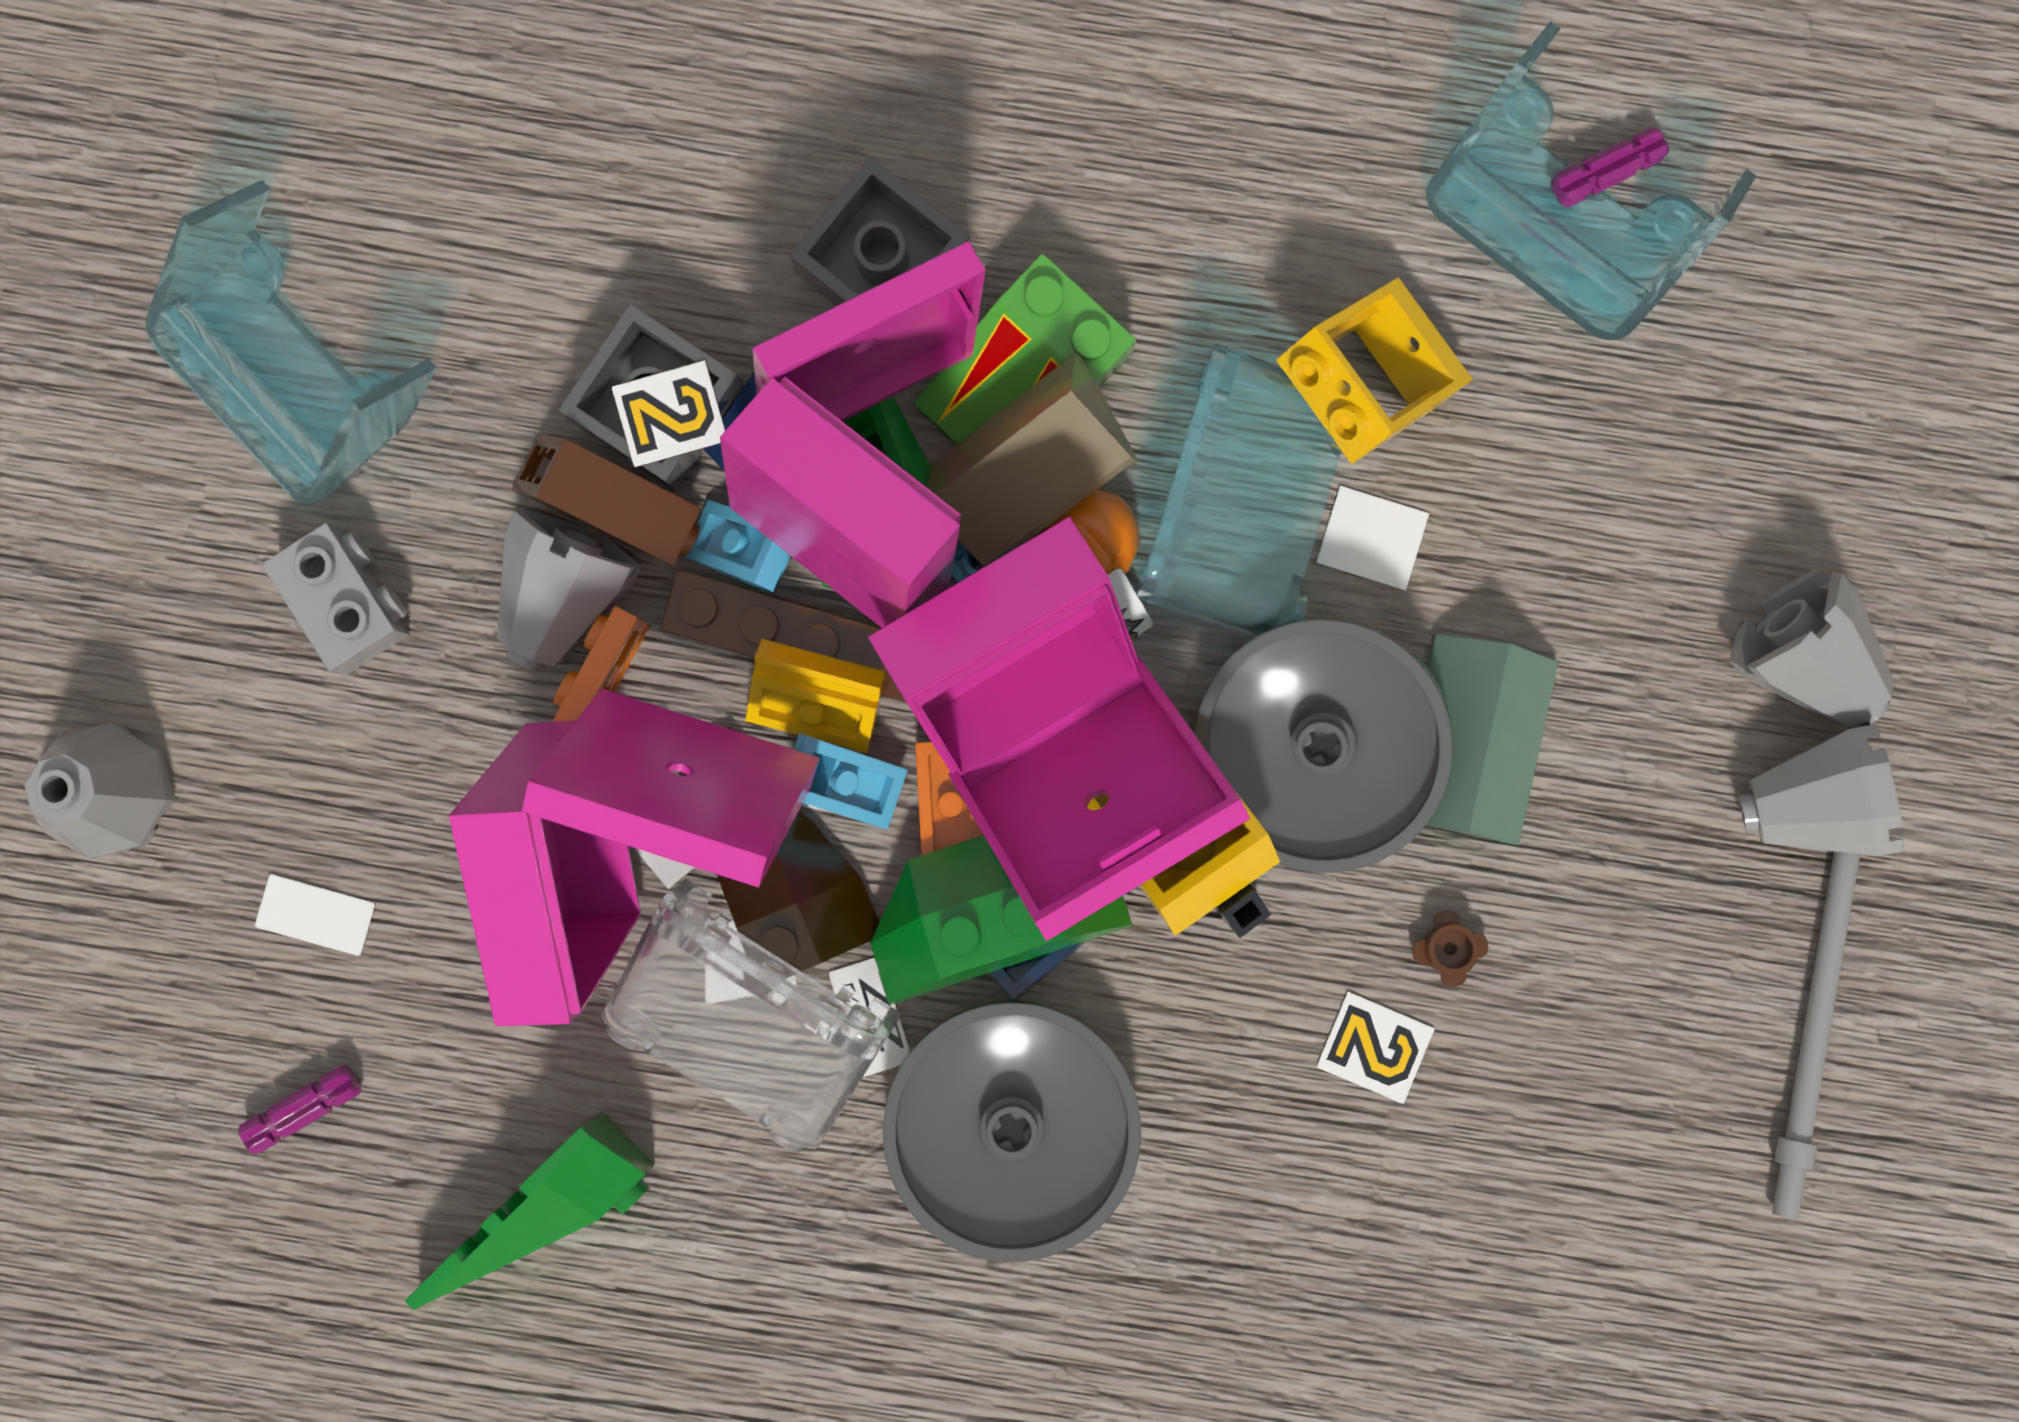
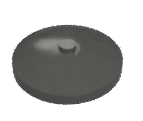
M1308 617L1292 620L1267 629L1247 641L1223 664L1211 681L1202 700L1195 726V736L1236 793L1269 834L1280 860L1278 864L1301 871L1336 873L1355 870L1379 862L1399 851L1415 838L1434 815L1446 790L1452 766L1453 729L1451 717L1443 693L1429 669L1415 653L1390 634L1368 624L1345 618Z
M1001 1000L983 1003L966 1008L938 1023L912 1047L895 1074L884 1110L883 1147L885 1160L894 1187L906 1208L928 1232L943 1243L958 1251L987 1260L1002 1262L1037 1260L1058 1254L1085 1240L1106 1222L1121 1203L1135 1174L1140 1154L1141 1118L1139 1105L1130 1078L1117 1054L1095 1030L1083 1021L1065 1011L1036 1002Z

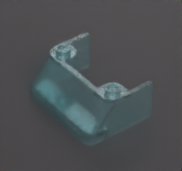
M1550 21L1520 58L1431 178L1427 186L1426 198L1429 208L1439 220L1586 331L1601 339L1618 340L1628 336L1725 228L1757 176L1746 168L1708 213L1690 199L1674 194L1657 197L1647 205L1638 217L1603 191L1595 195L1588 194L1585 200L1571 207L1561 206L1551 191L1550 182L1558 172L1570 166L1538 143L1552 124L1554 108L1548 94L1526 77L1527 73L1561 29Z
M261 180L181 217L146 316V329L150 341L158 354L282 488L299 503L313 505L338 489L409 423L437 367L429 359H426L396 377H392L381 370H373L360 377L357 382L277 297L283 282V260L277 248L271 242L265 240L256 230L257 223L271 190Z

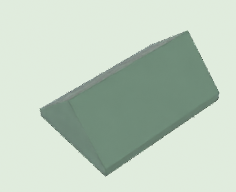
M1440 634L1433 635L1427 668L1437 681L1450 713L1453 729V758L1446 790L1434 815L1426 824L1427 826L1519 846L1558 661L1511 643Z

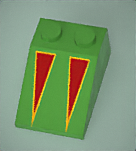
M1042 253L999 298L977 325L972 357L938 373L914 402V406L957 445L1074 353L1083 357L1100 389L1132 355L1136 339Z

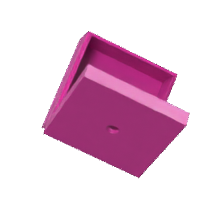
M969 241L753 347L757 395L720 436L730 508L881 628L949 589L961 514L842 421L972 357L986 270Z
M1070 516L868 636L908 706L950 771L948 773L949 777L1046 941L1250 819L1240 797L1141 658H1137L1110 578ZM1098 795L1109 796V801L1103 808L1098 810L1088 809V804L1094 797Z
M602 688L575 721L525 723L449 814L495 1026L570 1024L576 1014H581L641 916L628 846L759 887L812 787L819 757ZM671 771H679L687 774L688 776L677 775L672 773Z

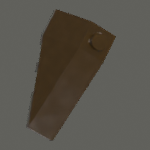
M679 772L682 776H688L685 773ZM801 808L759 887L716 874L736 929L761 988L870 942L879 925V919L861 876L842 857Z

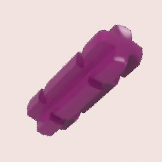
M1649 127L1633 135V139L1630 141L1624 139L1584 159L1583 164H1574L1558 172L1550 182L1551 191L1561 206L1571 207L1585 200L1588 194L1595 195L1635 175L1639 169L1646 170L1660 163L1669 153L1668 143L1663 139V135L1658 128Z
M347 1065L337 1067L319 1078L320 1083L315 1081L267 1108V1114L262 1112L240 1124L238 1133L247 1150L252 1154H259L280 1142V1136L286 1138L333 1110L332 1105L338 1107L358 1096L361 1092V1086L353 1071Z

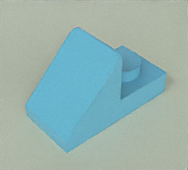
M707 500L698 521L700 524L698 537L684 558L763 592L774 593L788 565L790 555L734 512L729 506Z
M799 733L794 750L819 757L812 787L803 803L888 830L908 770Z

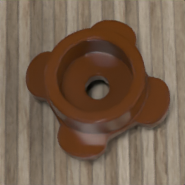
M1441 911L1434 916V927L1427 936L1414 942L1412 956L1417 963L1421 965L1428 964L1439 972L1440 979L1445 985L1456 987L1466 981V972L1473 968L1478 958H1482L1487 954L1488 941L1483 934L1473 933L1470 929L1461 925L1459 916L1455 912ZM1449 942H1452L1456 947L1455 952L1451 955L1446 954L1444 950L1445 945Z

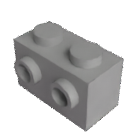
M325 523L261 565L328 671L348 675L410 635L400 620L407 615V611L393 589L387 583L379 587L366 567L374 561L360 537L353 530L345 534L344 530Z

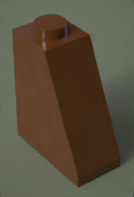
M538 434L511 490L658 561L673 566L678 555L685 557L689 553L700 530V524L695 522L701 510L700 507L565 438Z

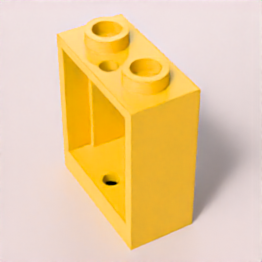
M1399 277L1318 324L1276 359L1351 465L1433 411L1473 380ZM1354 331L1408 403V406L1391 417L1387 416L1335 344ZM1411 337L1418 341L1419 349L1412 346ZM1344 381H1346L1349 384L1350 389L1347 387Z

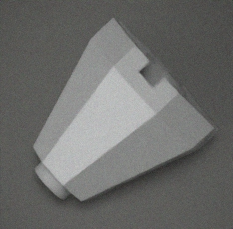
M532 507L525 508L524 512L521 510L515 511L504 538L497 639L508 649L507 658L524 668L534 671H541L544 664L552 667L561 664L587 636L600 614L607 615L634 586L644 563L620 543L604 536L601 544L585 535L589 528L573 520Z
M1813 569L1775 590L1761 603L1760 607L1767 615L1757 626L1748 618L1736 631L1729 662L1745 679L1837 725L1848 728L1872 724L1881 718L1889 708L1894 680L1859 592L1842 573L1832 572L1830 578L1823 570Z
M106 723L58 736L38 761L24 784L30 810L42 831L88 859L101 858L149 845L157 830L153 829L161 816L167 815L175 801L163 750L149 741H144L131 734L133 733L132 731L118 723Z
M1877 724L1843 729L1749 779L1750 793L1738 795L1746 833L1758 831L1760 840L1764 844L1871 856L1903 852V839L1894 836L1889 837V830L1902 828L1901 812L1890 761L1885 749L1872 751L1868 739L1881 737Z

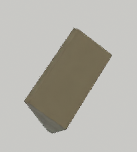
M1074 353L935 461L931 467L927 488L961 514L958 541L983 567H986L1026 543L1136 461L1137 457L1083 357Z

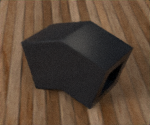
M1250 884L1214 908L1239 938L1272 915Z

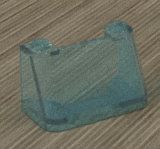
M1214 343L1203 370L1197 390L1200 393L1194 403L1191 420L1161 520L1151 546L1153 551L1151 550L1136 594L1141 601L1258 635L1277 625L1304 618L1309 595L1300 593V588L1341 449L1282 368L1242 351Z

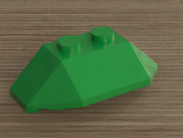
M982 835L909 859L870 944L888 1004L892 1005L1131 927L1133 924L1124 897L1121 896L1046 941L986 838Z

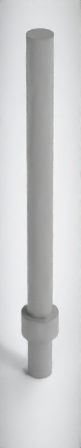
M1835 851L1833 854L1785 1137L1778 1136L1774 1162L1780 1164L1772 1214L1782 1217L1799 1218L1807 1169L1814 1170L1818 1144L1811 1142L1860 854Z

